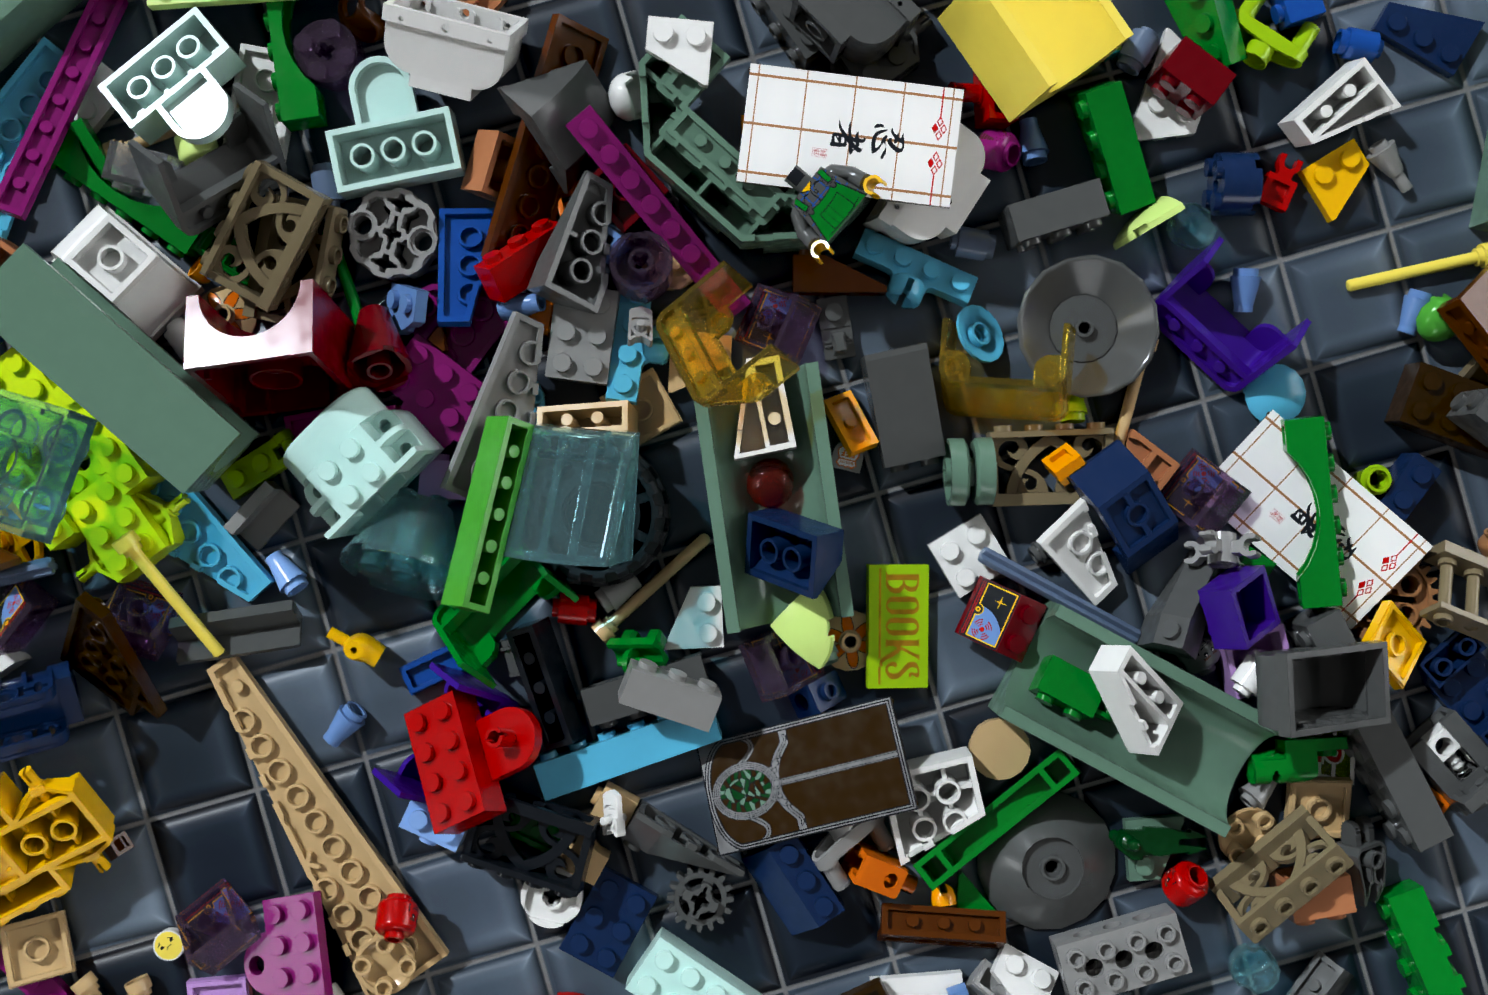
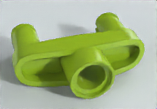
M1244 0L1240 8L1235 9L1243 42L1246 46L1247 59L1242 61L1249 67L1257 70L1265 69L1269 61L1287 68H1300L1308 56L1307 51L1320 32V28L1316 24L1306 21L1302 24L1293 40L1289 41L1255 19L1266 0Z

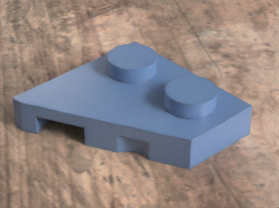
M392 282L391 290L387 294V307L399 334L410 335L416 327L419 328L425 323L429 291L403 283Z

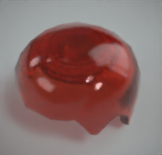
M763 458L751 467L747 477V492L754 503L763 508H778L784 505L792 495L794 476L786 462L777 458Z

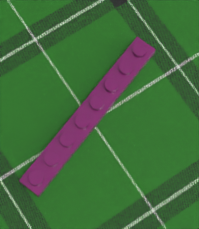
M127 0L88 1L0 183L1 213L26 221L129 4Z
M590 104L565 125L727 322L751 303Z

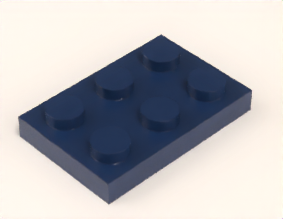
M605 865L559 949L613 978L656 901L658 894Z

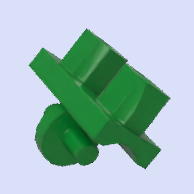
M650 629L648 635L643 638L635 630H624L621 638H610L606 644L608 649H612L615 652L617 666L622 667L624 673L631 658L638 661L641 658L649 659L658 666H666L669 660L664 651L667 639L660 629Z

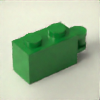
M1055 655L1043 658L1028 691L1036 694L1035 699L1050 707L1054 704L1064 710L1063 715L1077 722H1080L1081 719H1092L1095 716L1111 723L1112 718L1106 706L1104 705L1102 710L1098 709L1100 702L1103 700L1090 674Z

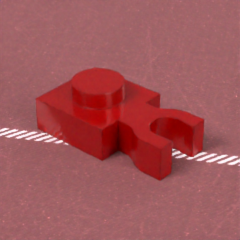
M1283 152L1278 155L1275 161V172L1269 171L1265 174L1260 201L1261 205L1281 214L1286 212L1298 185L1297 182L1291 179L1294 174L1300 171L1304 163L1298 159L1293 163L1292 169H1288L1285 166L1288 154Z

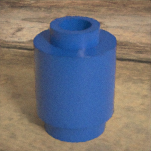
M1354 27L1341 28L1334 38L1332 52L1333 54H1338L1341 59L1351 61L1365 57L1371 64L1375 58L1378 59L1381 56L1384 40H1381L1379 32Z

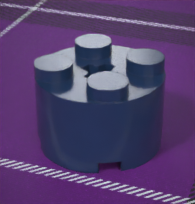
M1256 152L1215 153L1213 158H1206L1204 175L1208 177L1207 190H1204L1202 193V207L1209 208L1213 216L1255 215L1257 211L1252 210L1253 204H1260L1263 191V168H1256L1255 160H1261L1259 154Z

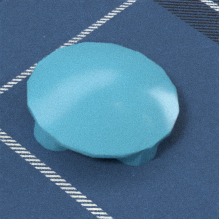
M1283 364L1273 365L1243 388L1248 410L1259 422L1272 409L1283 419L1295 418L1305 404L1306 389L1303 379L1294 369Z

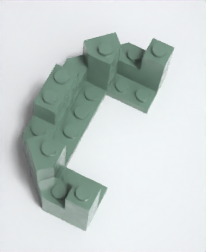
M683 14L678 17L679 19H687ZM712 42L709 84L731 61V57L714 42ZM646 53L638 62L643 149L647 166L671 187V192L717 234L721 231L740 249L762 248L763 254L799 252V250L807 249L797 237L790 216L793 209L791 203L798 196L799 192L794 189H788L784 193L778 187L736 182L735 175L738 171L740 153L689 108L706 88L699 86L698 82L687 75L680 74L672 69L663 60H658ZM864 198L828 244H831L846 226H850L866 208L871 199Z

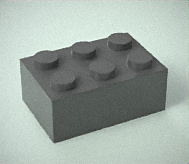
M1100 178L1007 205L997 217L1007 251L1017 249L1018 253H1023L1036 248V245L1041 244L1043 240H1046L1047 245L1066 239L1065 237L1071 235L1074 231H1076L1077 236L1092 232L1095 228L1103 225L1102 220L1110 215Z

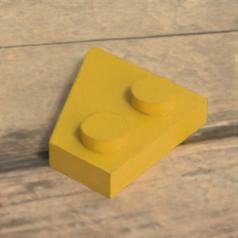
M1353 138L1297 172L1326 222L1329 223L1337 218L1370 164Z

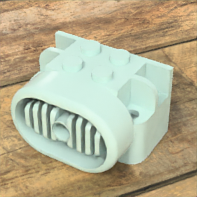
M357 387L334 400L295 438L285 451L283 463L305 487V498L312 506L309 512L314 517L321 516L331 527L324 536L327 539H334L359 534L444 448L411 412L407 410H388L369 388Z

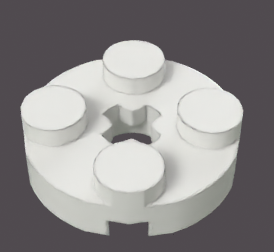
M562 866L556 867L558 874L567 877L572 876L571 873L561 869ZM524 882L521 890V904L533 923L544 928H558L563 926L564 923L569 922L579 913L584 897L583 890L577 897H561V899H555L554 903H549L548 897L544 896V891H550V889L544 887L540 889L532 888Z

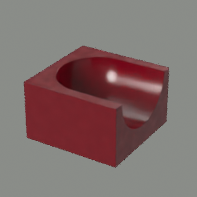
M314 279L300 280L299 292L290 311L276 325L258 334L249 333L231 325L200 295L186 296L183 370L241 417L326 407L344 393L357 388L350 382L346 370L356 325Z

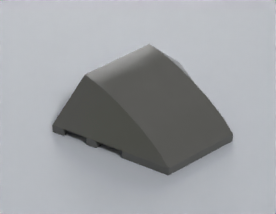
M587 60L578 61L551 70L548 73L497 88L513 114L522 118L551 163L549 170L565 194L569 193L591 158L565 125L589 104L609 128L617 117L609 104L607 92Z

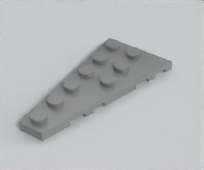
M512 311L442 480L441 488L467 498L487 416H512L535 425L536 412H534L535 396L538 395L539 390L537 374L538 364L541 362L543 323L520 312ZM535 426L513 513L514 517L524 521L526 497L530 489L528 475L529 464L533 457Z

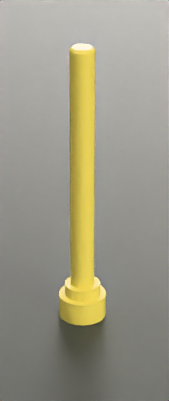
M1488 242L1478 244L1469 253L1349 279L1346 281V289L1351 292L1472 264L1476 267L1485 268L1488 265Z
M132 529L113 542L111 546L119 555L123 554L126 558L130 557L210 653L214 657L222 655L225 651L223 646L141 550L143 546L139 542L141 538Z

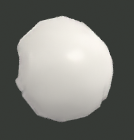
M636 70L621 73L611 81L609 86V104L616 116L625 121L641 119L639 74Z

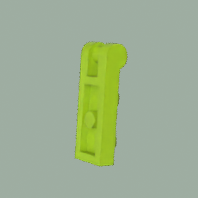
M285 429L274 435L272 439L233 463L220 476L233 500L241 499L261 486L264 481H269L287 469L278 449L282 447L286 451L293 442L294 435L290 429Z

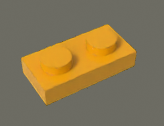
M851 390L824 400L825 413L849 458L877 447L879 440Z

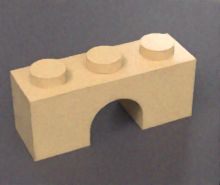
M609 780L604 788L598 785L590 800V803L594 804L590 814L600 818L604 817L603 794L615 789L622 796V810L627 816L626 828L639 804L640 797ZM578 835L575 842L569 846L578 855H580L584 836ZM595 840L585 882L593 886L611 854V851L602 847L597 840ZM562 853L561 857L567 862V870L565 871L573 875L575 872L574 863L567 855Z

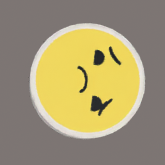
M166 928L155 937L153 950L157 957L164 961L175 960L185 952L188 944L187 937L178 928Z

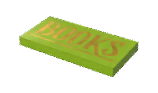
M866 564V688H928L929 564Z

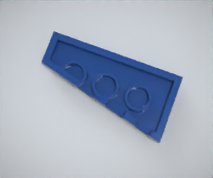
M439 208L438 327H471L482 288V283L473 266L483 260L481 252L495 208Z

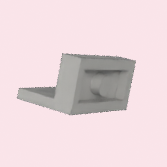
M264 481L223 527L231 535L240 534L257 551H260L301 505L275 481Z

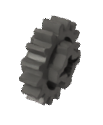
M691 864L687 865L686 874L680 870L677 871L676 877L679 881L671 880L669 887L674 892L667 893V900L674 901L669 905V912H678L675 922L679 923L684 919L686 921V930H689L692 924L697 925L698 933H701L703 925H707L710 931L714 930V921L723 924L725 918L722 913L731 914L732 907L727 903L734 902V894L727 893L732 889V883L723 882L726 878V873L721 872L717 875L715 870H705L703 867H698L697 870H694ZM696 878H702L700 881H697L695 883L689 882L690 880ZM713 883L719 888L721 898L713 892ZM706 887V897L702 898V900L698 902L697 906L695 907L696 896H699L700 893L703 892L704 888ZM680 896L683 900L687 901L688 911L682 906ZM708 911L712 912L709 915L700 916V914L706 913Z

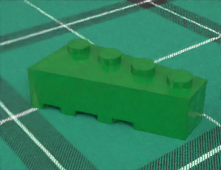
M1164 0L1183 37L1187 36L1225 66L1247 59L1233 0Z
M1103 81L1067 94L1093 162L1096 177L1100 178L1111 213L1123 215L1155 203V195L1122 81Z
M1409 878L1384 887L1378 902H1376V908L1381 918L1387 923L1389 929L1386 931L1387 939L1392 948L1396 949L1399 957L1396 960L1398 970L1406 978L1409 988L1406 989L1407 995H1464L1461 988L1467 987L1462 974L1457 973L1447 958L1453 955L1448 943H1446L1440 933L1435 931L1436 928L1440 927V924L1423 886Z

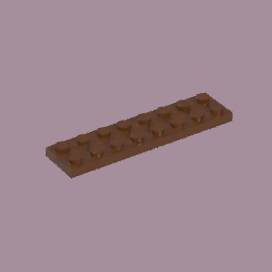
M560 13L553 14L534 77L582 60L588 61L598 77L609 39ZM522 118L481 252L482 257L492 250H500L506 246L507 240L511 237L528 232L532 229L531 225L540 219L548 218L555 221L559 206L558 202L562 199L564 191L549 170L551 163Z

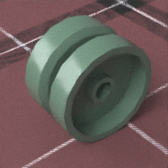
M992 437L974 438L969 448L964 438H946L944 443L946 455L943 456L942 471L947 506H965L969 495H971L975 505H993L997 490V461Z

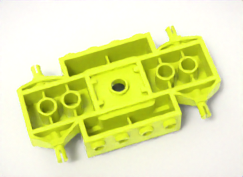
M11 347L0 356V425L8 430H0L1 483L50 551L76 548L86 540L90 561L89 564L76 572V577H80L79 581L85 583L96 573H101L121 584L136 580L143 574L141 569L130 557L126 558L123 554L119 555L111 544L133 529L141 538L139 541L143 546L141 550L154 565L169 555L171 551L183 544L185 536L178 515H180L178 511L191 503V499L187 498V494L180 493L172 501L166 502L157 495L151 494L150 491L158 483L165 480L163 476L16 349ZM86 453L90 458V465L86 470L82 469L79 465V454Z

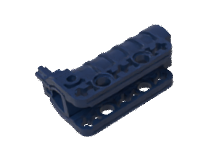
M69 660L48 665L47 670L28 674L27 671L22 672L21 677L6 681L0 678V763L59 747L70 738L69 725L85 721L79 689Z

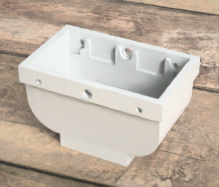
M387 0L383 3L381 17L382 20H385L384 47L386 53L395 66L404 72L410 73L408 86L466 101H471L482 90L494 86L514 67L519 58L522 38L527 35L529 23L528 18L457 0ZM464 9L469 11V16L464 14Z
M960 123L951 193L952 203L949 209L878 200L863 226L875 232H880L886 237L904 245H914L936 236L944 239L957 234L991 181L981 174L985 164V150L979 137Z
M98 204L50 252L54 258L52 262L57 258L62 259L155 342L167 330V324L184 313L186 309V296L201 295L205 291L201 285L191 279L187 273L123 218L117 215L109 206L104 208Z

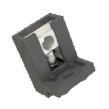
M1440 706L1405 739L1428 784L1443 796L1450 804L1449 808L1467 816L1488 805V747L1455 710ZM1442 738L1443 745L1440 750L1436 751V743Z

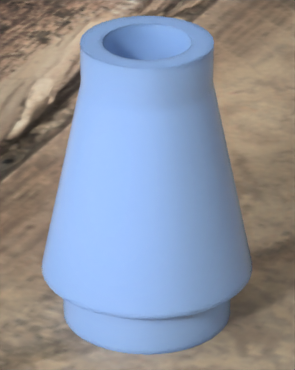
M281 550L271 553L265 559L280 593H285L287 597L300 593L309 584L306 579L307 574L288 559Z

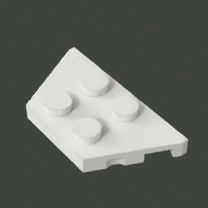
M1166 28L1162 33L1160 45L1155 53L1146 81L1168 52L1181 41L1170 28ZM1145 82L1133 117L1139 142L1194 135L1201 116L1196 120L1183 117L1176 111V106L1169 100L1160 99L1155 96L1150 90L1151 87Z

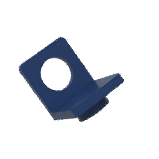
M836 670L826 673L807 685L787 691V695L799 719L820 714L847 698V693ZM799 694L807 699L808 709H804L798 701Z

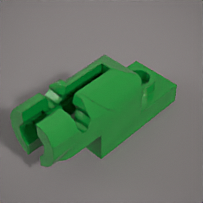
M1323 735L1274 738L1275 749L1251 754L1246 760L1247 779L1250 784L1254 785L1270 784L1272 780L1279 784L1309 781L1318 776V756H1336L1337 750L1348 749L1347 737Z

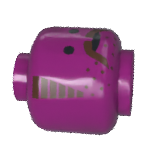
M986 129L980 134L979 139L985 150L983 169L1002 173L1007 172L1018 163L1021 156V146L1014 134L998 129Z

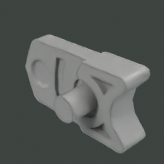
M638 306L629 310L627 341L629 347L635 343H644L648 347H652L653 317L651 309Z

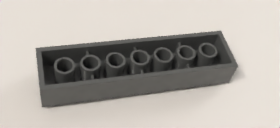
M1329 607L1308 608L1283 621L1287 629L1285 631L1287 640L1294 648H1314L1356 642L1340 609ZM1392 711L1391 723L1338 731L1340 736L1347 737L1348 749L1344 750V752L1350 758L1354 756L1356 768H1354L1355 775L1363 785H1366L1370 793L1368 800L1373 809L1382 816L1384 820L1382 828L1391 840L1394 839L1405 847L1408 846L1421 853L1454 836Z

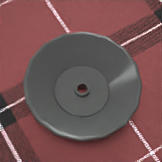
M1098 255L1067 257L1043 270L1024 293L1017 317L1019 348L1032 372L1054 390L1080 398L1111 395L1133 383L1152 360L1160 334L1157 304L1144 280L1122 262ZM1080 323L1087 325L1088 332L1086 334H1082L1079 331Z
M1058 791L977 855V875L988 900L999 911H1006L1007 919L1031 929H1062L1087 918L1106 898L1115 875V846L1109 838V830L1105 821L1085 801ZM1049 861H1055V867L1052 870L1046 869V864Z

